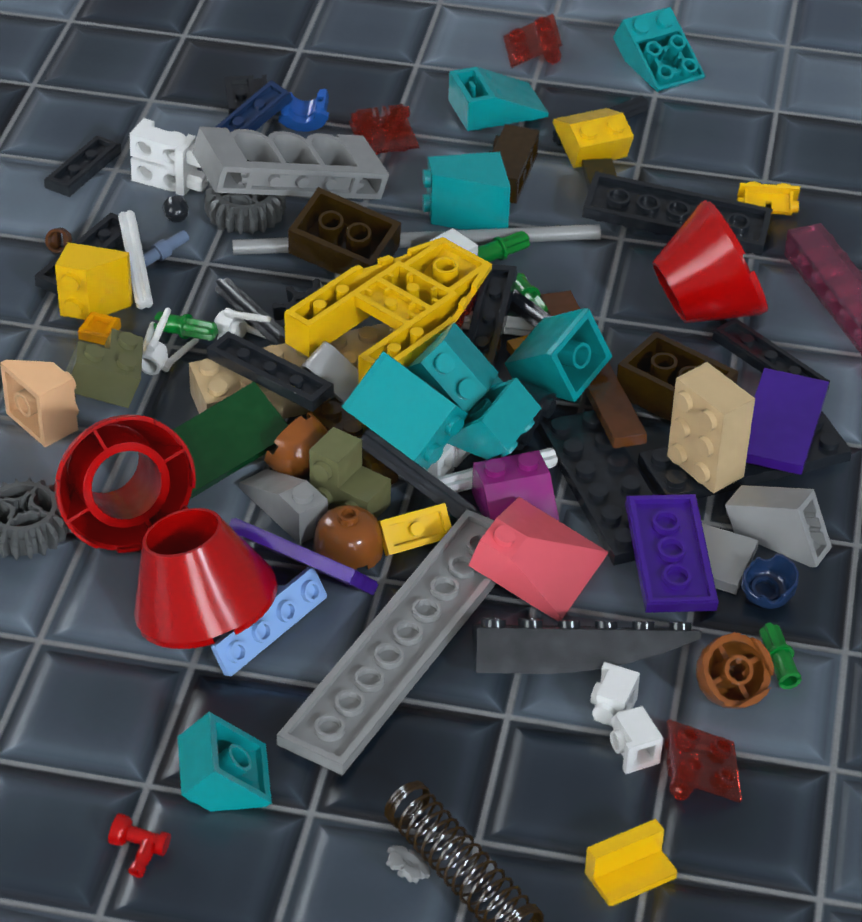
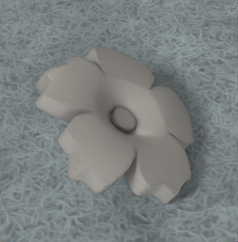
M392 845L388 848L389 856L386 864L392 870H399L397 872L399 877H406L410 883H418L420 878L428 879L430 877L429 866L424 863L423 858L417 852L398 845Z

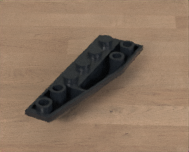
M481 617V624H472L474 671L476 673L556 674L601 669L604 662L622 665L668 652L701 639L702 631L691 629V622H669V628H654V622L632 621V627H617V621H595V626H580V621L558 620V625H543V620H540V618H518V625L506 624V620L503 618Z

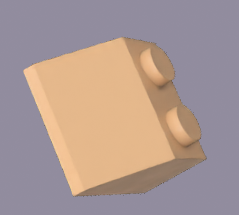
M4 360L0 362L6 414L44 447L78 431L77 415L79 410L76 405L74 391L76 383L69 372L63 371L54 362Z

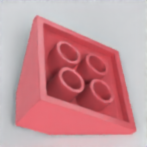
M518 497L495 519L482 536L468 566L558 621L563 620L609 552L521 497Z

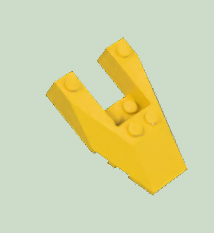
M441 237L408 248L405 255L396 258L390 255L378 258V264L364 269L360 265L354 266L284 312L285 343L310 357L324 341L332 343L368 317L373 316L394 328L395 331L358 356V384L383 351L407 368L453 322L456 323L491 271L492 264Z

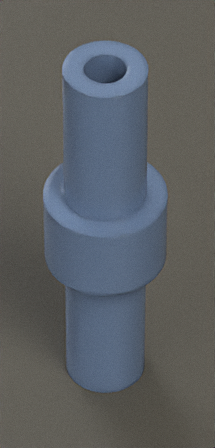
M182 230L167 240L161 239L151 245V250L143 254L146 267L157 260L163 261L171 256L173 250L190 240L188 233Z

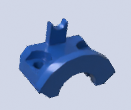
M320 89L319 93H317V98L310 101L297 99L290 92L292 101L281 109V115L278 119L286 128L302 132L317 130L325 125L329 118V112H327L329 94L327 89Z

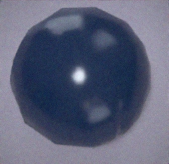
M776 553L769 559L757 557L744 570L741 588L749 602L765 609L780 608L795 595L799 571L795 563L783 554Z

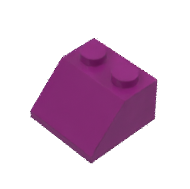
M539 450L473 462L472 495L482 516L495 520L518 497H521L559 521L550 471Z

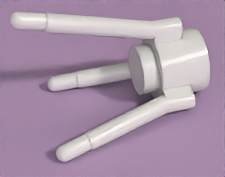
M165 308L156 329H154L155 322H150L147 329L142 353V372L146 374L156 375L160 370L168 372L178 359L199 342V339L193 338L168 358L167 347L159 342V339L171 313L170 308Z
M226 308L219 312L214 320L219 334L217 340L228 331L241 338L245 336L246 332L265 338L255 327L247 325V322L244 320L270 322L271 318L265 315L239 312Z

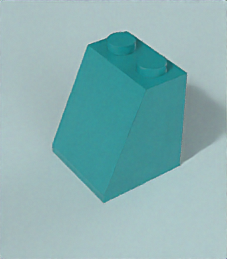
M500 152L428 157V167L422 171L423 186L427 188V194H422L423 212H428L431 224L460 230L509 228L511 186Z
M582 308L543 318L504 364L512 379L516 377L518 380L556 393L557 398L575 402L613 356L590 309Z
M384 351L342 406L344 410L427 470L431 464L436 463L443 454V448L452 436L460 432L464 425V420L468 416V413Z

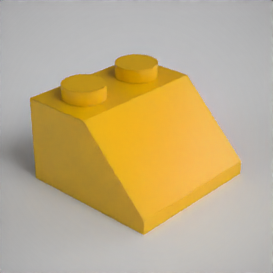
M609 108L555 118L552 122L573 169L582 167L583 160L612 158V160L627 157L634 138L624 113Z
M67 243L55 264L60 316L86 320L91 312L108 315L132 306L129 252Z

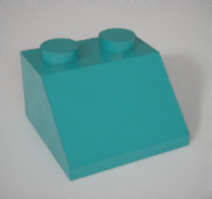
M455 322L446 328L407 367L466 413L489 391L499 373Z
M516 377L489 389L467 412L468 416L464 420L462 429L458 434L452 436L447 444L486 460L500 454L502 457L507 456L518 446L516 440L519 436L527 432L535 424L533 418L540 411L541 406Z
M208 712L178 736L181 796L185 797L188 801L196 803L210 812L267 807L272 803L265 743L211 712Z

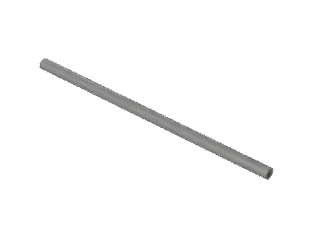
M600 224L456 230L477 245L492 242L493 238L497 236L503 238L519 231H524L528 234L530 242L597 240L601 238ZM446 231L402 232L399 248H411L429 242ZM288 237L232 240L233 255L288 253Z

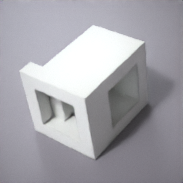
M604 662L601 682H596L590 699V703L595 704L592 711L595 721L611 726L610 720L617 712L633 708L638 696L639 672Z
M639 706L617 712L610 720V724L613 727V731L610 733V741L614 751L617 754L621 753L623 756L622 769L624 773L628 774L660 764L663 736L644 707Z

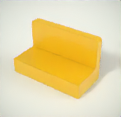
M445 503L378 521L382 530L385 556L438 542L452 527Z
M657 819L587 847L585 874L607 905L614 906L676 879L677 869L662 851L664 828Z

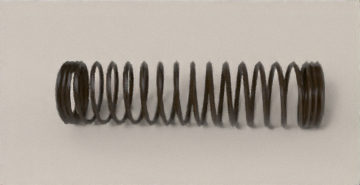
M408 782L391 795L386 803L384 816L395 828L399 829L400 834L406 837L410 845L414 846V849L417 853L421 854L423 860L429 862L431 869L436 870L439 878L444 879L445 884L452 888L453 893L459 896V899L463 904L467 905L469 911L475 913L478 921L496 922V920L508 914L517 905L520 898H525L526 904L511 912L503 922H518L523 917L532 913L533 915L528 922H544V914L537 905L529 903L527 895H521L520 887L513 886L514 881L512 878L505 877L506 873L503 869H497V862L489 860L490 855L488 852H483L481 845L474 843L472 835H466L465 827L459 826L458 820L451 818L452 814L450 811L444 810L442 802H436L435 795L430 794V790L423 782ZM422 789L423 794L414 799L405 808L401 817L394 818L395 811L400 802L414 790ZM417 801H419V802L415 805V807H414L413 809H411V810L407 813V811H408ZM439 805L441 810L431 814L435 806ZM432 806L423 818L412 824L425 809ZM443 813H446L448 819L439 822ZM439 814L437 819L428 828L421 831L430 819ZM451 821L456 824V827L445 832ZM421 823L416 834L409 835V830ZM446 823L444 828L437 835L429 839L431 834L438 827ZM462 830L463 836L457 837L456 839L451 841L455 837L457 831ZM454 831L446 842L437 847L446 835ZM428 832L424 841L417 843V837ZM466 838L471 840V844L458 850ZM436 840L431 851H424L426 844ZM461 840L454 850L445 855L446 851L453 844ZM473 846L479 849L478 853L471 855L464 861V859L470 854ZM444 848L439 858L432 860L433 853ZM466 849H468V851L462 856V858H460L458 861H456L454 864H452L453 861H454L463 851H465ZM456 852L446 867L439 868L441 861L449 858ZM485 855L487 860L481 862L472 869V867L478 862L480 856ZM473 858H475V860L470 864L469 867H467L465 870H463L462 872H460L461 869H462L470 860H472ZM464 861L454 876H447L449 869ZM489 863L494 865V870L484 874L474 884L469 893H463L464 886L479 878ZM483 866V868L478 872V874L468 881L470 876L477 869ZM472 869L467 874L462 884L455 885L457 877L464 875L466 872ZM496 872H501V879L490 884L483 891L478 901L470 902L473 894L486 887L494 878ZM491 875L484 884L477 888L486 877ZM505 880L509 881L510 887L499 892L485 910L478 911L480 903L492 897L501 888ZM498 884V886L490 894L484 897L491 890L492 887ZM512 889L518 891V896L507 901L498 910L494 918L486 919L488 912L502 904ZM504 893H506V894L501 898L500 901H498L496 904H494V902H495L501 895H503ZM512 902H514L506 911H504V912L501 914V912H502L509 904H511ZM475 904H476V907H475V910H474V909L471 907V905H475ZM484 913L483 918L479 914Z

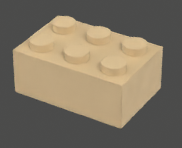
M708 362L677 377L667 457L713 494L743 478L755 398Z

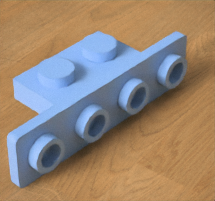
M307 567L285 586L278 585L273 604L252 626L235 635L234 630L220 635L221 638L211 645V650L225 676H233L326 599L327 594L314 568Z

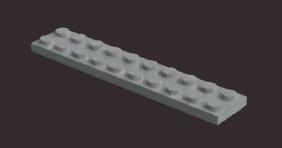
M466 509L278 732V746L340 775L346 772L497 584L468 566L480 539L495 520Z

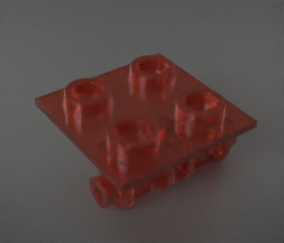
M553 13L546 17H540L522 28H516L503 36L511 68L542 54L546 61L551 64L558 63L562 57L559 49L562 46V41Z
M403 104L388 106V112L386 106H382L380 117L377 107H373V111L372 108L356 109L355 113H351L349 125L353 134L363 135L376 155L385 152H403L419 148L417 139L407 119L410 117L409 106H403Z
M668 719V736L664 741V745L668 751L666 758L667 772L672 777L669 785L670 793L677 800H685L695 788L741 803L742 796L734 742Z

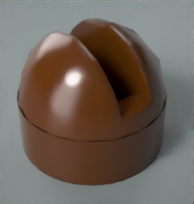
M64 228L52 229L45 237L46 246L53 253H62L67 243H72L73 240L71 233ZM61 233L63 234V247H60L62 242Z

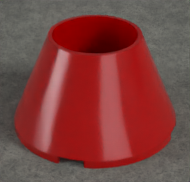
M705 200L701 202L652 262L655 274L671 305L684 323L757 316L768 311L767 300L755 271H750L743 257L745 251L736 235L711 201L707 202Z
M118 415L106 418L84 430L65 451L55 478L57 507L63 521L71 532L89 546L96 549L114 550L117 553L142 550L143 537L155 522L176 511L189 509L187 505L192 489L195 488L196 484L195 466L191 453L184 441L164 423L142 415ZM124 451L138 452L137 469L124 486L107 493L92 492L94 475L107 458Z
M189 508L176 511L155 522L143 537L134 611L136 625L146 640L165 648L191 649L215 644L214 637L232 630L237 635L256 623L269 610L275 600L278 588L275 573L271 566L216 512L206 508Z

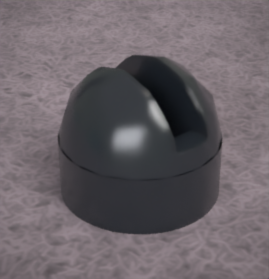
M171 196L163 203V210L169 221L180 223L188 216V205L183 197Z

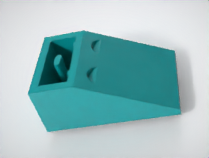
M671 7L623 19L613 36L624 61L656 92L705 79L706 77Z
M479 67L449 71L448 100L467 131H479L484 128L505 126V124L510 125L523 121H535L540 118L549 117L548 111L528 82Z

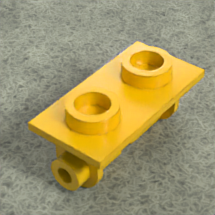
M754 181L740 183L737 201L765 207V204H771L772 214L792 216V213H798L799 201L797 200L800 186H791L787 183L777 185L761 184Z

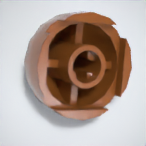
M307 412V420L299 416L279 434L274 441L278 448L274 454L267 451L264 461L274 471L306 479L310 476L309 449L328 430L311 412Z
M354 505L337 506L328 510L317 522L313 537L314 552L355 570L366 565L370 569L381 560L384 550L382 530L377 518L369 510Z
M736 632L715 638L702 650L696 664V678L700 690L709 701L724 708L741 709L757 704L768 694L771 688H768L771 676L774 675V665L770 652L762 642L754 637L750 638Z

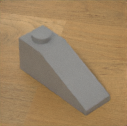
M265 469L239 482V488L299 545L314 537L317 522L328 511V499L307 480Z

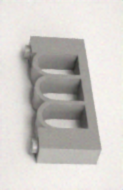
M199 126L192 151L215 193L312 197L316 189L320 187L343 198L381 200L389 177L388 171L363 135L337 134L335 137L329 134L316 133L309 135L305 139L292 132L276 131L267 137L262 133L248 129H236L230 132L228 128Z

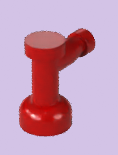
M118 813L115 816L108 835V843L115 846H123L127 841L140 845L135 860L128 869V872L137 878L143 877L146 866L154 854L162 857L166 854L171 840L170 833L162 831L160 834L133 826L131 817L122 813Z

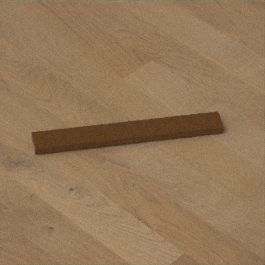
M571 290L540 295L548 307L547 313L551 316L580 309ZM608 362L584 391L613 448L646 444L647 433Z

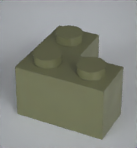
M111 329L104 347L78 340L66 369L75 380V394L129 408L141 381L143 337L130 332Z
M333 427L309 449L310 484L328 499V510L337 506L354 505L369 510L378 518L391 505V479L362 466V439Z

